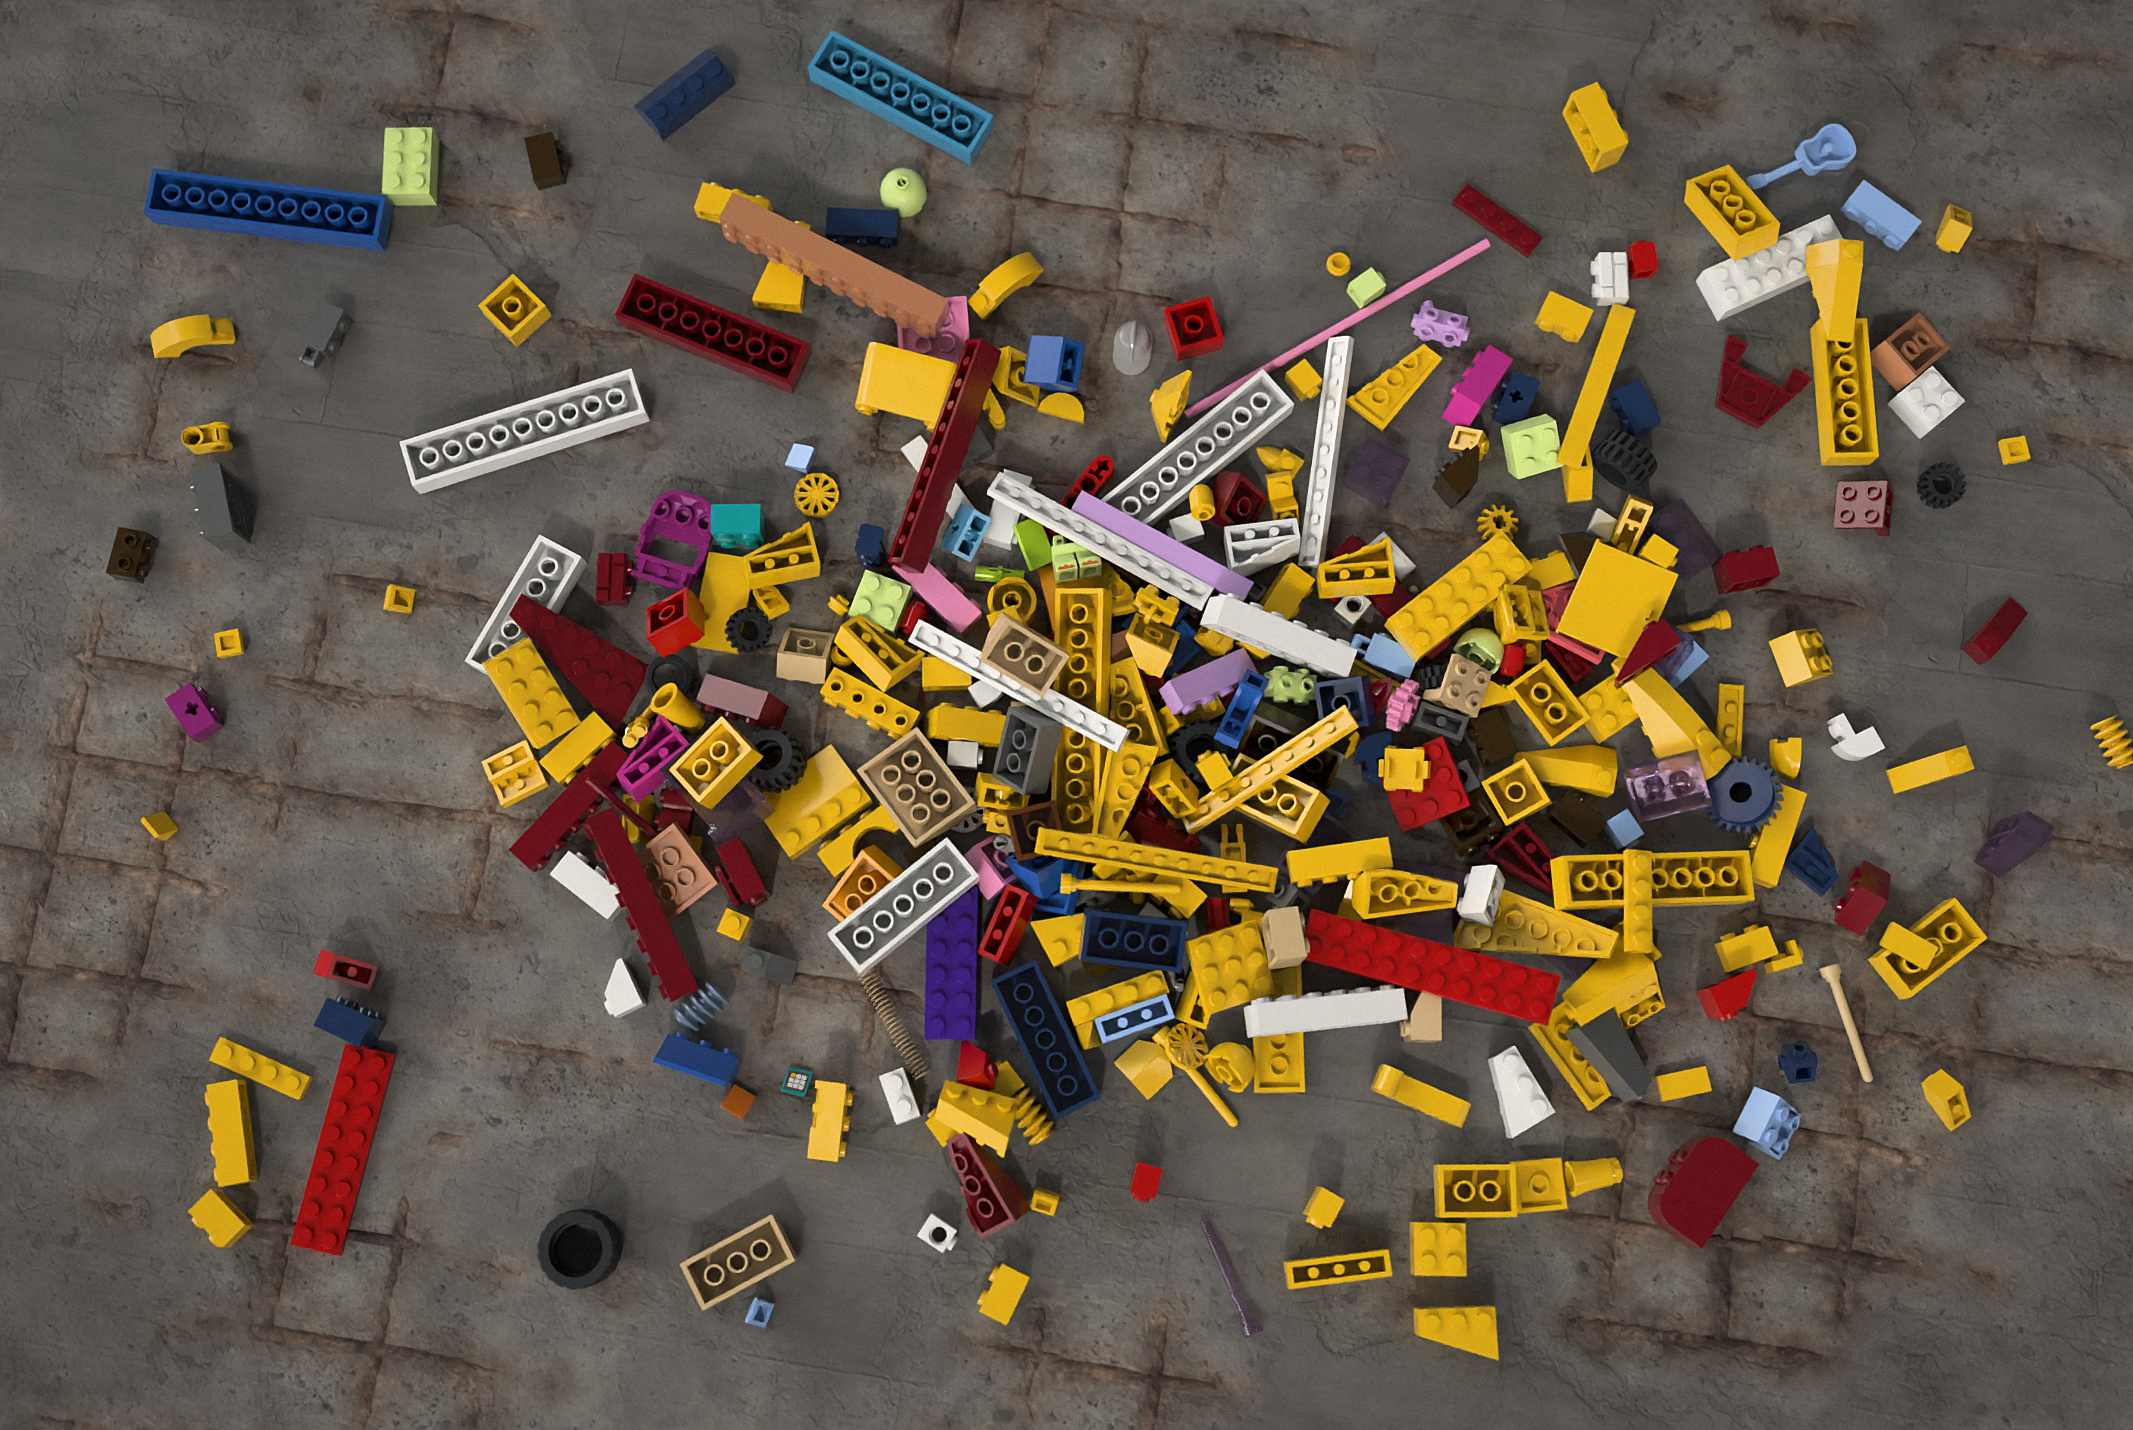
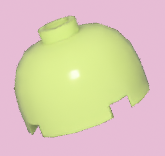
M898 168L889 172L882 181L880 194L882 204L886 210L898 211L899 217L913 216L921 211L925 200H927V190L920 174L912 169Z
M1473 628L1466 631L1460 637L1453 648V652L1456 651L1457 654L1495 674L1503 659L1504 645L1492 630Z

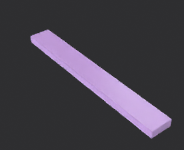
M1083 490L1071 508V511L1214 587L1213 590L1220 594L1227 595L1232 593L1242 598L1241 602H1244L1254 584L1253 581Z

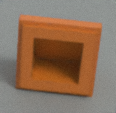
M734 1084L720 1107L744 1119L756 1096Z

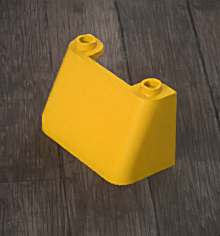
M871 342L865 356L855 407L860 413L865 415L877 413L879 409L921 420L927 426V430L933 432L957 364L889 345Z

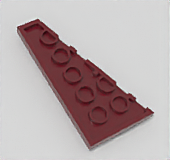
M521 593L509 617L616 731L645 681L648 664Z

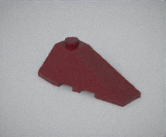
M964 1132L963 1134L958 1133L946 1140L954 1170L959 1173L962 1183L959 1186L960 1192L965 1194L968 1204L966 1208L967 1216L980 1239L1015 1222L1031 1210L1020 1188L984 1148L976 1142L973 1136Z

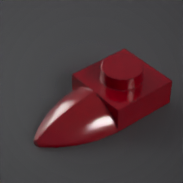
M1391 677L1380 679L1371 684L1375 717L1387 705L1386 702L1392 689Z

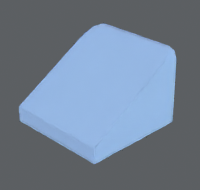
M794 443L785 466L808 474L817 453L815 448Z

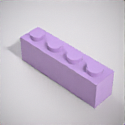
M1241 648L1169 680L1159 689V692L1173 716L1181 712L1186 715L1197 708L1196 705L1200 703L1202 706H1206L1213 702L1218 695L1223 698L1234 691L1233 688L1239 687L1247 669L1256 673L1258 671L1246 650Z

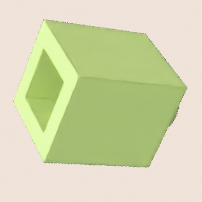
M1371 267L1351 281L1346 292L1357 306L1363 309L1384 293L1386 282L1382 274L1375 272Z

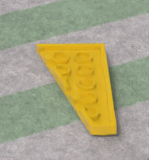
M1503 889L1493 927L1463 921L1461 918L1449 946L1473 951L1610 959L1620 934Z

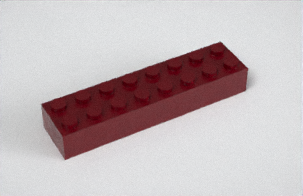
M635 273L615 313L617 321L623 327L791 394H794L812 354L810 344L806 341Z

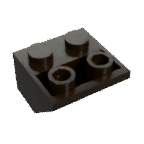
M1477 445L1472 449L1466 447L1457 455L1458 459L1453 464L1450 462L1446 463L1439 469V474L1435 477L1436 482L1432 488L1450 509L1465 499L1477 483L1480 448Z

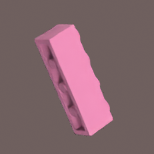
M928 562L923 574L907 573L895 565L892 566L893 573L905 584L911 586L912 591L961 638L982 619L981 606L972 598L968 600L963 595L964 590L956 582L951 584L946 579L947 574L939 566L934 568Z

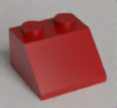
M1755 968L1737 973L1696 991L1708 1019L1717 1018L1718 1021H1722L1740 1014L1738 1010L1746 1007L1757 975Z

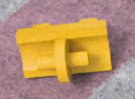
M1149 584L1145 589L1140 587L1132 607L1145 615L1143 623L1148 625L1153 620L1170 628L1179 611L1180 601L1173 596H1168L1166 601L1158 597L1160 591L1152 584Z

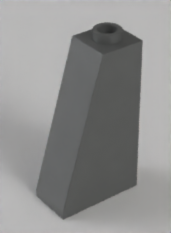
M1609 1009L1583 1026L1575 1020L1564 1034L1623 1102H1627L1633 1099L1638 1101L1648 1092L1646 1088L1652 1080L1614 1009Z

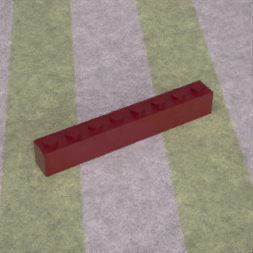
M614 806L585 819L584 832L588 840L593 838L597 846L593 850L599 863L604 861L606 865L605 877L609 885L614 884L618 891L615 894V898L619 907L626 908L629 915L625 917L630 930H636L640 938L636 940L640 952L642 954L646 953L650 960L646 964L652 977L657 975L660 981V985L657 988L662 999L667 998L669 1002H673L698 990L695 979Z

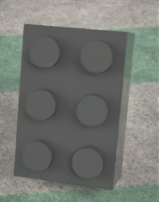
M220 463L191 469L192 478L189 479V483L196 496L194 508L200 517L201 524L198 525L201 537L221 551L250 544L237 477Z
M1031 706L1008 707L992 776L1024 796L1046 793L1063 724Z

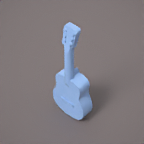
M1828 124L1815 137L1805 140L1799 145L1795 151L1797 160L1764 175L1761 173L1749 176L1746 182L1750 189L1755 192L1767 186L1769 182L1800 168L1809 176L1816 175L1823 170L1844 168L1856 154L1855 142L1847 129L1842 125Z

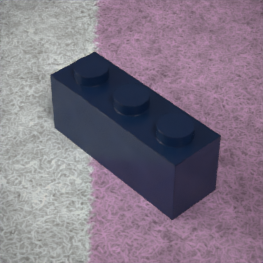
M827 207L826 239L840 246L854 244L857 247L877 245L884 249L891 248L892 246L898 247L899 214L898 211Z

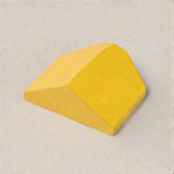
M1137 1040L1114 1062L1117 1068L1147 1100L1173 1077L1171 1061L1165 1049L1157 1043Z

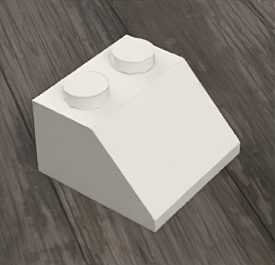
M1496 865L1473 866L1470 874L1466 875L1464 880L1465 894L1464 897H1460L1457 911L1463 921L1493 927L1505 879Z

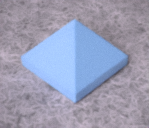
M755 1297L749 1306L745 1322L765 1328L775 1303Z

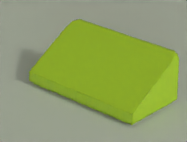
M1027 518L1012 526L1030 571L1052 562L1051 546L1042 524Z

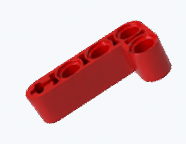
M1106 455L1097 456L1059 504L1068 508L1067 505L1070 502L1077 500L1083 490L1082 486L1086 483L1093 484L1095 488L1092 491L1085 492L1097 497L1113 476V460ZM1104 466H1106L1107 471L1102 470L1099 474V478H1097L1096 476L1099 473V467L1103 468ZM1043 525L1044 530L1052 536L1061 535Z

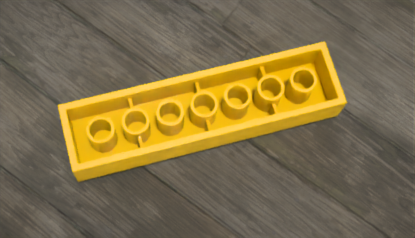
M1749 850L1652 853V907L1742 904L1755 900ZM1624 854L1561 856L1550 860L1555 910L1624 908Z

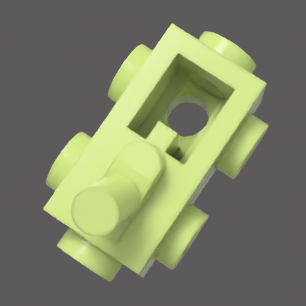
M1276 666L1273 667L1272 671L1264 673V677L1270 680L1263 697L1273 698V702L1286 703L1288 700L1294 701V705L1299 706L1309 705L1310 701L1316 700L1314 683H1317L1316 675H1309V670L1296 669L1294 673L1288 672V667Z

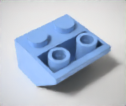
M1754 1087L1732 1132L1748 1144L1780 1160L1783 1153L1788 1149L1789 1140L1793 1132L1798 1128L1802 1115L1780 1096Z

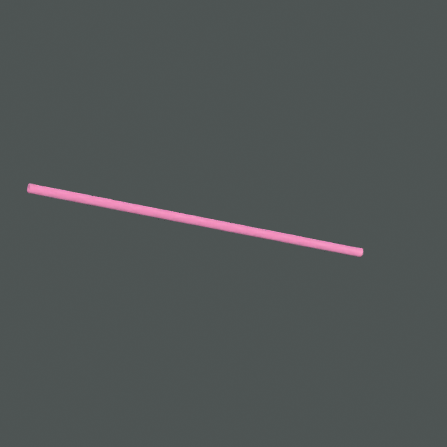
M1487 239L1482 240L1183 411L1186 418L1189 419L1230 396L1260 370L1264 369L1267 374L1486 250L1490 247L1489 241Z

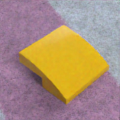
M527 740L482 761L487 777L493 785L504 809L549 787Z

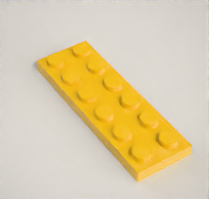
M1262 941L1263 948H1264V952H1265V955H1266L1265 944H1264V941ZM1301 964L1299 966L1270 970L1276 992L1260 998L1272 997V1001L1276 1002L1275 998L1297 995V999H1300V996H1302ZM1303 1032L1252 1037L1253 1059L1256 1067L1253 1077L1254 1093L1305 1092Z

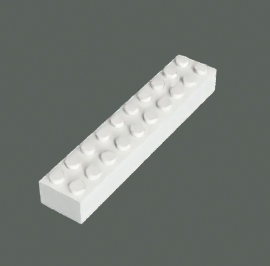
M628 369L400 441V446L412 486L420 494L640 425L649 422L650 419L637 377L632 369Z
M1264 369L1260 370L1103 497L1101 501L1152 527L1187 499L1194 486L1205 484L1292 413L1294 403Z

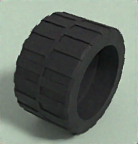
M578 1209L559 1214L552 1221L548 1222L546 1228L540 1234V1240L537 1244V1258L541 1265L540 1268L550 1281H553L560 1287L583 1289L597 1285L614 1272L618 1261H620L622 1249L620 1232L608 1216L596 1210ZM576 1224H585L594 1228L601 1238L603 1247L598 1265L591 1271L582 1274L568 1271L558 1256V1242L562 1233L570 1226Z

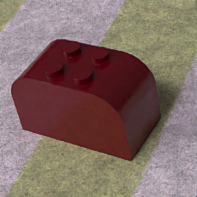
M1720 1137L1692 1138L1686 1141L1679 1150L1675 1149L1668 1158L1670 1163L1665 1171L1662 1169L1655 1176L1653 1182L1656 1184L1648 1197V1210L1652 1219L1688 1247L1698 1249L1704 1247L1759 1166L1758 1162L1729 1141Z

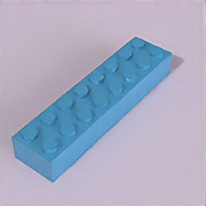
M833 30L830 31L807 67L811 81L969 165L973 164L994 129V115Z

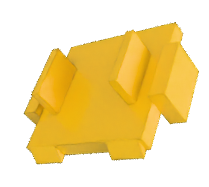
M1387 746L1385 748V759H1379L1378 777H1384L1385 790L1412 789L1413 792H1422L1424 790V779H1430L1431 761H1425L1424 747L1397 749V746Z

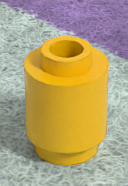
M1204 484L1194 486L1189 494L1191 515L1196 520H1208L1215 514L1213 492Z

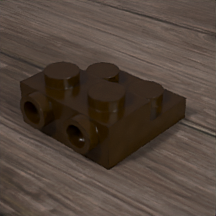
M1477 788L1467 793L1472 806L1437 819L1447 833L1449 842L1460 858L1465 855L1467 857L1476 855L1480 851V847L1487 843L1490 846L1495 845L1501 840V836L1504 835L1502 823Z

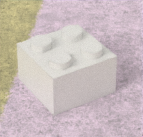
M1931 366L1897 394L1888 405L1914 434L1921 439L1962 405L1965 400Z

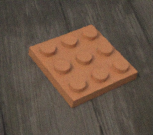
M677 822L671 824L636 852L668 923L721 882Z

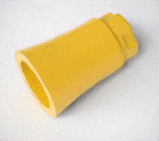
M674 683L662 686L652 698L651 710L667 718L680 729L685 730L689 734H694L703 727L705 715L683 695Z
M1616 1157L1587 1161H1565L1563 1164L1565 1184L1572 1197L1598 1188L1612 1186L1613 1183H1620L1623 1178L1622 1168Z

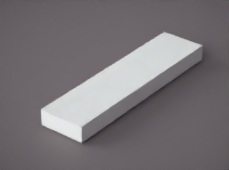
M921 435L901 448V451L917 473H919L928 448ZM956 483L946 508V512L952 520L961 504L975 509Z

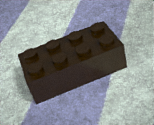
M1260 700L1237 753L1259 761L1314 724ZM1341 738L1286 775L1324 793H1328L1351 741Z

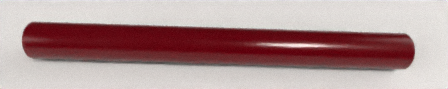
M591 775L585 782L648 837L654 839L660 834L594 776Z

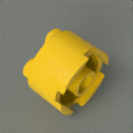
M1019 577L1001 579L989 591V614L1009 607L1011 600H1015L1017 612H1023L1029 626L1037 612V599L1033 588L1028 582Z

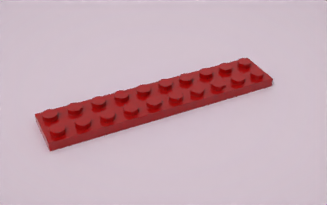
M1311 909L1304 933V938L1308 939L1310 948L1307 957L1304 959L1306 961L1544 1026L1549 1025L1561 975Z

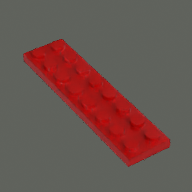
M345 1043L290 1245L337 1256L343 1255L395 1064L396 1054Z

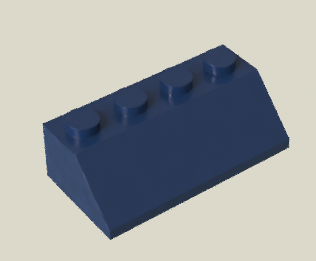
M705 50L633 107L661 140L664 141L731 89L735 82L731 71L716 55Z

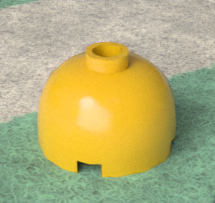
M1234 1042L1221 1043L1205 1056V1058H1208L1205 1065L1210 1074L1220 1084L1224 1080L1227 1084L1231 1085L1228 1088L1230 1091L1243 1092L1254 1077L1256 1067L1252 1052L1243 1044L1239 1045Z

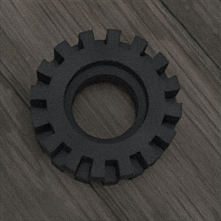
M1941 462L1939 465L1936 463L1925 470L1918 478L1920 480L1916 485L1920 486L1917 489V494L1922 493L1923 495L1920 497V500L1926 499L1927 503L1925 505L1929 507L1933 504L1934 509L1939 507L1945 509L1960 500L1966 491L1963 488L1967 486V481L1962 482V479L1965 478L1964 473L1958 474L1961 469L1957 467L1954 470L1952 469L1954 464L1950 463L1946 466V462ZM1935 478H1943L1948 482L1950 486L1948 493L1941 494L1935 490L1933 486Z
M753 607L738 610L726 622L725 634H728V637H726L727 642L730 641L732 643L730 646L732 648L736 647L738 652L745 651V653H750L763 648L769 642V636L772 635V631H770L772 624L767 622L769 617L767 615L764 617L762 615L763 611H756V608ZM749 621L756 626L757 634L754 639H745L741 635L740 626L743 622Z
M1438 665L1418 671L1420 692L1424 693L1425 690L1441 687L1448 665Z

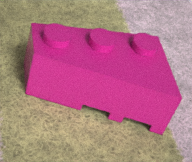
M1490 344L1484 352L1479 350L1472 361L1475 364L1474 367L1468 366L1461 377L1464 379L1463 383L1458 381L1450 394L1454 396L1441 418L1454 426L1469 428L1475 416L1478 415L1484 403L1505 375L1513 359Z
M658 715L656 718L657 722L645 734L644 740L639 747L633 750L616 774L622 788L636 803L640 802L671 778L673 774L669 769L691 748L687 740L661 715Z

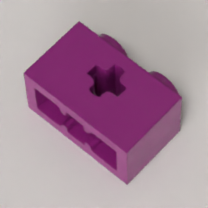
M189 682L165 698V701L189 738L200 743L224 725L220 720L222 715L214 705L211 706L207 701L209 695L202 686L197 687Z

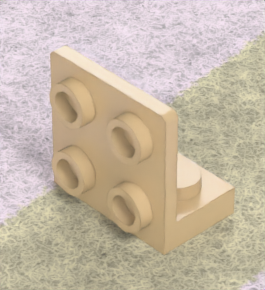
M1454 653L1451 655L1441 687L1425 690L1422 699L1453 713L1468 718H1477L1492 673L1463 656Z

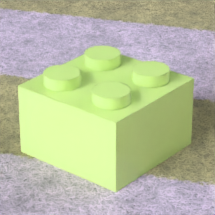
M1547 414L1500 427L1508 472L1517 479L1564 466V464L1556 462L1561 449L1556 420Z
M865 570L848 616L851 619L859 614L885 629L884 633L896 637L905 608L909 605L913 595L912 587Z

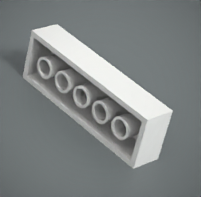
M1829 214L1779 236L1776 245L1736 261L1730 258L1703 270L1696 283L1718 322L1810 281L1805 271L1806 247L1843 238Z
M539 535L465 659V662L488 675L481 663L521 639L529 638L509 617L521 593L559 614L587 566L586 561L576 553ZM530 639L535 649L537 650L539 647Z
M1232 593L1227 595L1219 594V596L1209 598L1200 622L1201 626L1327 678H1348L1357 653L1356 649L1350 647L1351 643L1342 639L1332 640L1328 638V633L1321 630H1315L1314 632L1308 630V625L1294 620L1291 623L1285 620L1286 616L1281 613L1272 611L1270 614L1263 611L1264 607L1259 604L1250 602L1248 605L1241 602L1242 598Z
M946 837L827 934L857 973L863 976L979 881V875Z
M1394 984L1372 988V991L1370 987L1356 988L1355 990L1348 991V994H1346V989L1324 993L1323 997L1321 992L1308 993L1300 996V999H1297V995H1287L1275 998L1276 1002L1272 1001V997L1259 998L1251 1001L1250 1006L1244 1007L1247 1038L1391 1023L1408 1019L1404 988L1395 989Z

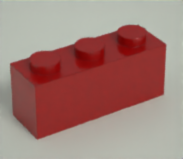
M1007 883L977 953L1009 966L1039 897Z

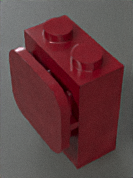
M737 837L716 848L725 868L720 864L714 867L732 903L738 908L743 906L740 897L749 907L754 905L757 908L767 903V898L772 895L746 843L740 837Z

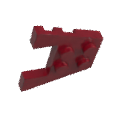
M1729 334L1725 340L1715 407L1758 430L1805 388L1813 378L1793 368L1782 388L1738 365L1749 344Z

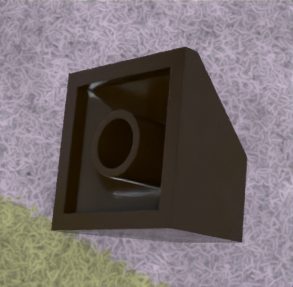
M1584 531L1556 536L1577 580H1579L1597 539L1600 540V543L1618 549L1612 541Z

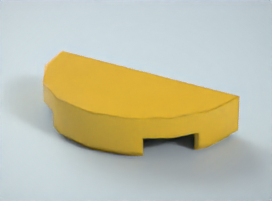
M1058 392L1051 394L1042 400L1038 407V412L1084 424L1082 404L1076 397L1068 393Z

